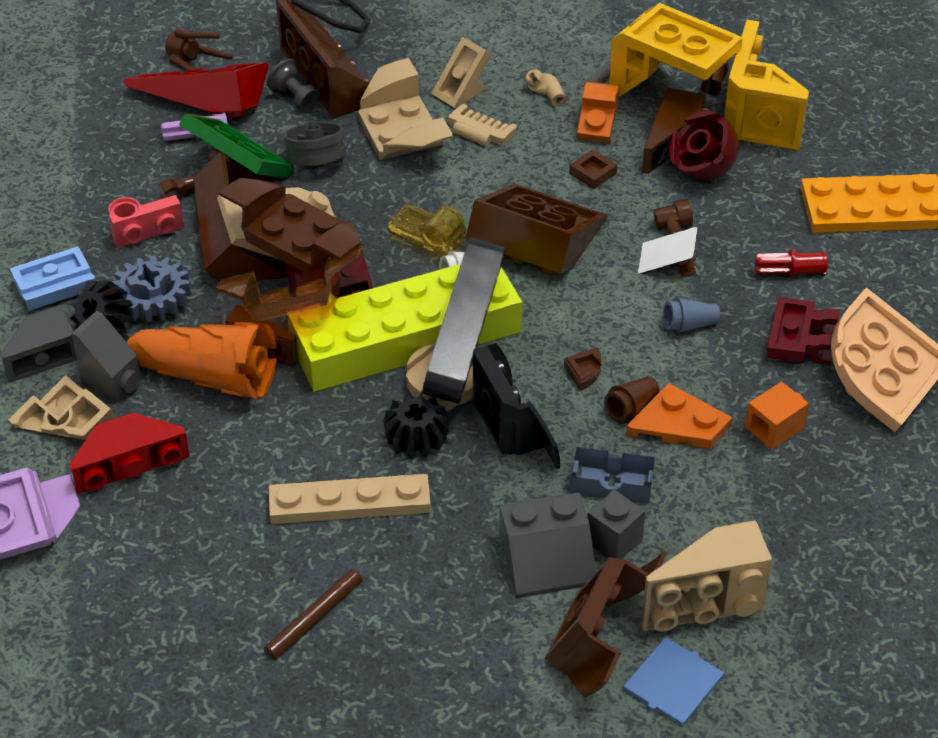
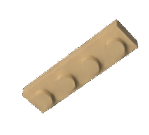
M428 474L269 485L271 524L431 513Z

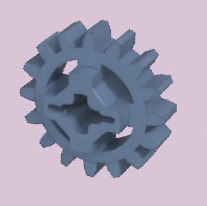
M151 256L150 261L145 262L142 258H137V265L132 266L125 263V272L116 271L114 273L116 281L112 282L128 291L126 300L134 304L128 310L133 321H136L140 316H145L146 322H151L153 316H158L159 319L165 320V313L178 314L177 305L186 306L188 304L187 296H191L188 272L182 271V265L179 262L171 265L170 258L168 257L163 259L162 262H157L156 256Z

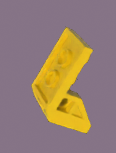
M658 3L646 10L611 40L609 84L620 86L621 97L657 71L658 65L662 62L685 71L694 77L707 80L742 48L743 37Z
M746 20L742 33V48L736 53L729 75L724 118L736 132L738 140L799 150L809 91L775 64L757 61L758 55L761 53L764 36L758 35L759 21Z

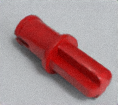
M789 249L788 253H760L755 256L754 260L755 271L759 275L789 274V278H794L796 274L825 275L828 268V258L825 251L795 253V250Z

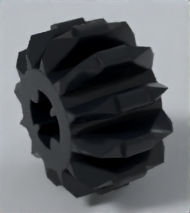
M103 280V282H87L85 289L76 290L78 300L70 303L75 308V313L69 318L74 323H77L75 330L94 312L98 311L107 318L120 335L127 333L124 324L133 320L128 315V310L134 305L129 300H126L128 291L118 287L114 282Z
M422 392L417 398H411L405 394L403 402L392 400L390 410L385 411L384 416L387 444H393L396 453L407 449L411 458L416 451H421V453L428 457L430 448L441 450L443 440H446L449 434L448 413L445 406H439L435 397L425 400Z

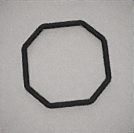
M290 0L297 7L339 29L363 33L371 21L351 0L338 1L351 7L364 20L359 27L338 22L300 0Z

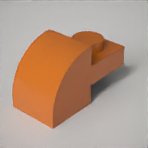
M586 82L582 96V109L577 139L610 143L620 97L619 85Z

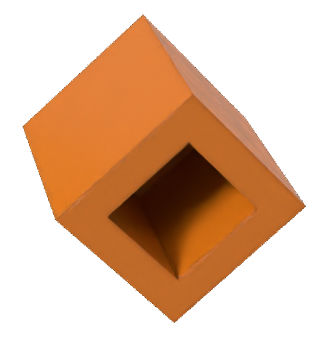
M781 381L748 403L745 428L770 449H774L805 428L809 403L799 393L794 392Z

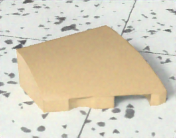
M65 375L41 400L33 395L8 421L15 428L86 440L97 424L117 417L110 407L86 388L83 390Z

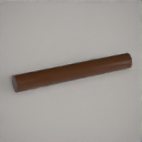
M350 569L264 647L265 653L274 660L282 655L362 582L359 572L355 569Z

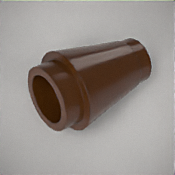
M646 376L613 386L604 398L605 409L616 421H630L659 393V385L654 378Z

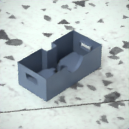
M576 447L570 493L580 492L581 495L605 498L610 492L616 490L631 501L650 502L655 457L623 453L622 459L608 457L609 451ZM578 464L607 468L606 473L603 469L582 467L581 478L576 477ZM621 470L649 473L648 485L644 486L645 475L627 472L621 474ZM610 474L616 475V481L620 482L615 483V487L608 486L609 482L605 481L609 480Z

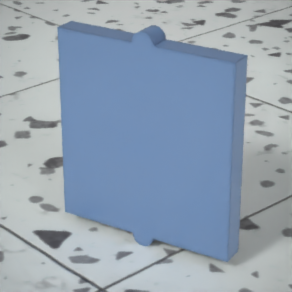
M665 637L623 686V690L647 704L649 711H658L683 727L721 681L725 672L701 659L698 652H689Z

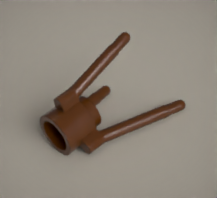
M176 28L175 31L168 35L165 42V51L171 55L170 62L181 66L186 71L194 70L195 68L185 60L193 59L198 52L225 59L233 58V55L230 53L199 45L194 39H219L220 34L217 32L186 31Z

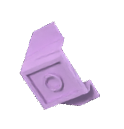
M27 467L0 475V560L48 546L52 541L54 544L56 543L80 507L70 474L41 483L39 482L37 472Z

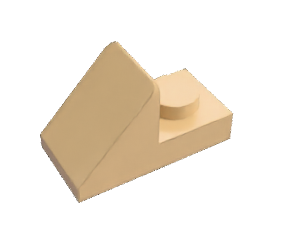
M462 37L431 94L450 106L458 108L461 104L486 90L487 87L477 82L492 53Z

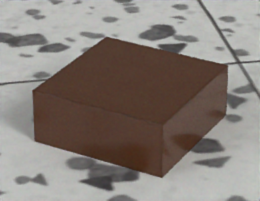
M592 149L570 164L569 174L595 189L617 174V164Z

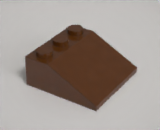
M514 183L474 200L465 240L468 241L471 237L506 247L505 254L508 255L507 258L510 261L519 264H527L529 262L540 266L539 270L543 273L559 275L574 267L606 221L607 214Z

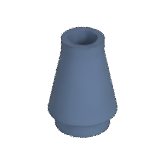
M675 297L672 301H666L663 307L664 326L667 330H674L676 334L709 325H717L720 320V309L716 303H704Z

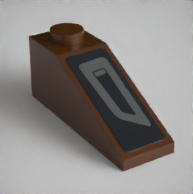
M667 87L644 147L642 173L649 174L670 159L669 144L671 137L676 129L680 132L687 124L684 121L686 118L700 111H710V109L705 108V94Z

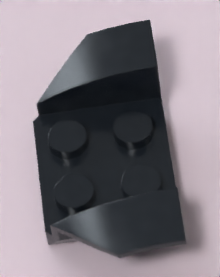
M494 341L492 344L474 349L473 403L501 453L521 455L545 448L556 469H559L560 455L557 444L531 401L521 403L519 391L513 385L509 362L498 342Z

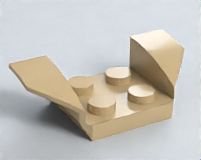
M409 58L378 68L360 100L358 117L379 160L443 146L444 140L453 138V134L444 118L433 120L419 96V74Z

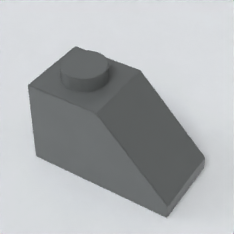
M61 306L26 317L0 354L8 383L77 360L71 335L73 329Z
M98 311L94 312L71 333L81 382L85 387L117 403L127 393L133 392L139 385L141 375L137 355L107 318Z

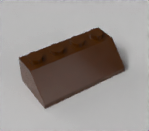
M276 0L281 51L288 59L298 62L300 76L307 85H313L320 92L319 100L333 119L359 111L360 100L369 85L367 77L362 76L358 72L354 61L351 58H347L339 42L331 38L327 27L324 24L321 25L314 15L297 7L289 0Z
M219 152L194 176L204 270L213 278H219L228 284L286 277L284 261L231 244L217 200L219 192L239 178L270 181Z

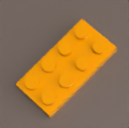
M937 174L801 179L800 189L812 233L938 229Z

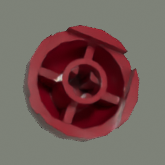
M700 111L690 115L684 120L687 124L679 132L676 129L671 137L669 144L671 161L682 173L695 180H714L722 177L732 168L737 160L739 144L736 132L725 118L714 111Z

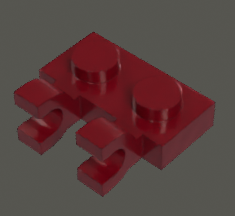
M779 297L767 346V358L804 363L805 356L808 355L816 363L831 365L833 359L831 341L834 328L839 320L840 310L815 309L814 301ZM811 330H815L818 335H810Z

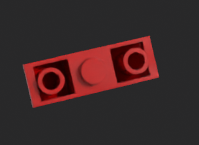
M131 413L97 424L69 464L76 493L98 490L106 484L127 477L134 478L143 472L164 465H174L180 460L190 457L186 431L182 426L137 413Z

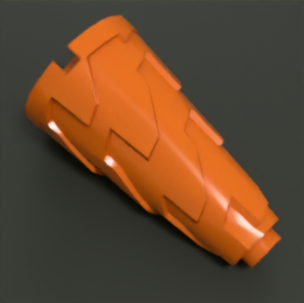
M235 322L234 325L201 324L200 327L167 326V329L140 330L134 336L129 337L127 344L136 353L140 367L155 370L164 376L194 381L195 385L219 389L222 393L250 399L264 397L275 373L277 359L268 358V348L277 349L275 336L271 327L265 323Z

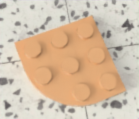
M866 287L842 315L834 328L831 341L833 363L847 393L892 431L896 432L938 380V344Z

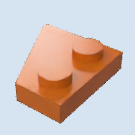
M668 383L627 425L626 435L638 438L639 433L662 437L661 442L687 443L694 447L711 449L731 427L732 417Z

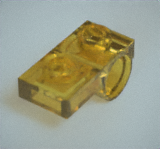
M406 203L388 222V233L442 256H447L450 251H454L466 238V227L464 226L462 215L451 206L443 205L433 214Z

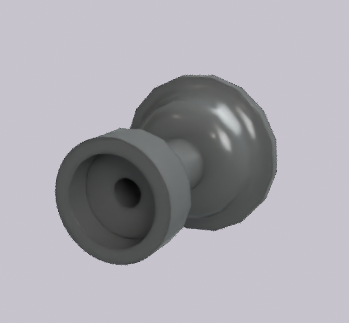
M285 59L271 70L267 78V86L273 92H287L290 90L295 95V105L300 110L306 111L318 103L320 92L311 84L303 86L298 81V62L293 59Z

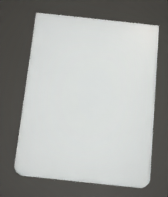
M697 227L644 242L638 274L691 259L694 256Z

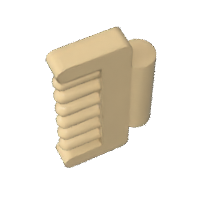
M461 104L448 117V124L453 126V134L485 147L491 142L504 146L516 134L517 126L515 124L508 125L504 123L502 125L501 121L495 122L494 118L488 119L486 115L481 117L479 112L474 114L472 109L467 111L466 104Z

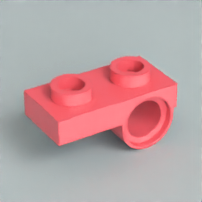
M176 195L140 205L134 198L123 197L114 200L108 208L112 236L117 248L136 244L142 240L162 234H169L184 228L181 205Z

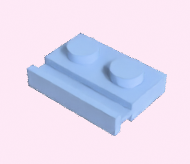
M79 247L10 268L12 279L23 301H25L28 311L76 296V290L85 289L87 282L96 281Z

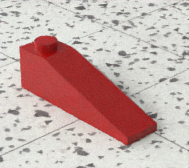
M268 63L234 64L212 69L211 72L210 67L184 71L183 74L180 71L140 74L123 79L124 86L209 112H226L227 117H239L246 115V109L258 106L268 71Z

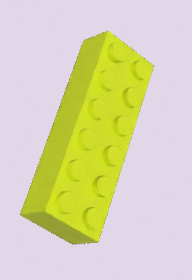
M461 264L287 312L289 332L296 336L298 360L313 392L405 366L415 351L426 345L435 344ZM502 267L478 344L522 332V300Z

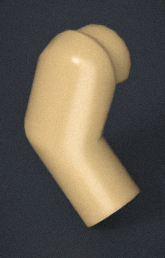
M536 69L527 73L525 81L531 91L548 96L553 106L566 103L567 97L555 76L541 73Z

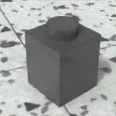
M616 490L610 492L587 513L593 548L608 558H617L619 560L624 558L643 540L646 511Z

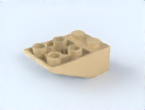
M756 520L715 527L646 576L641 619L642 632L650 630L664 632L673 629L677 625L694 622L708 624L717 618L732 615L746 617L759 610H763L772 558Z

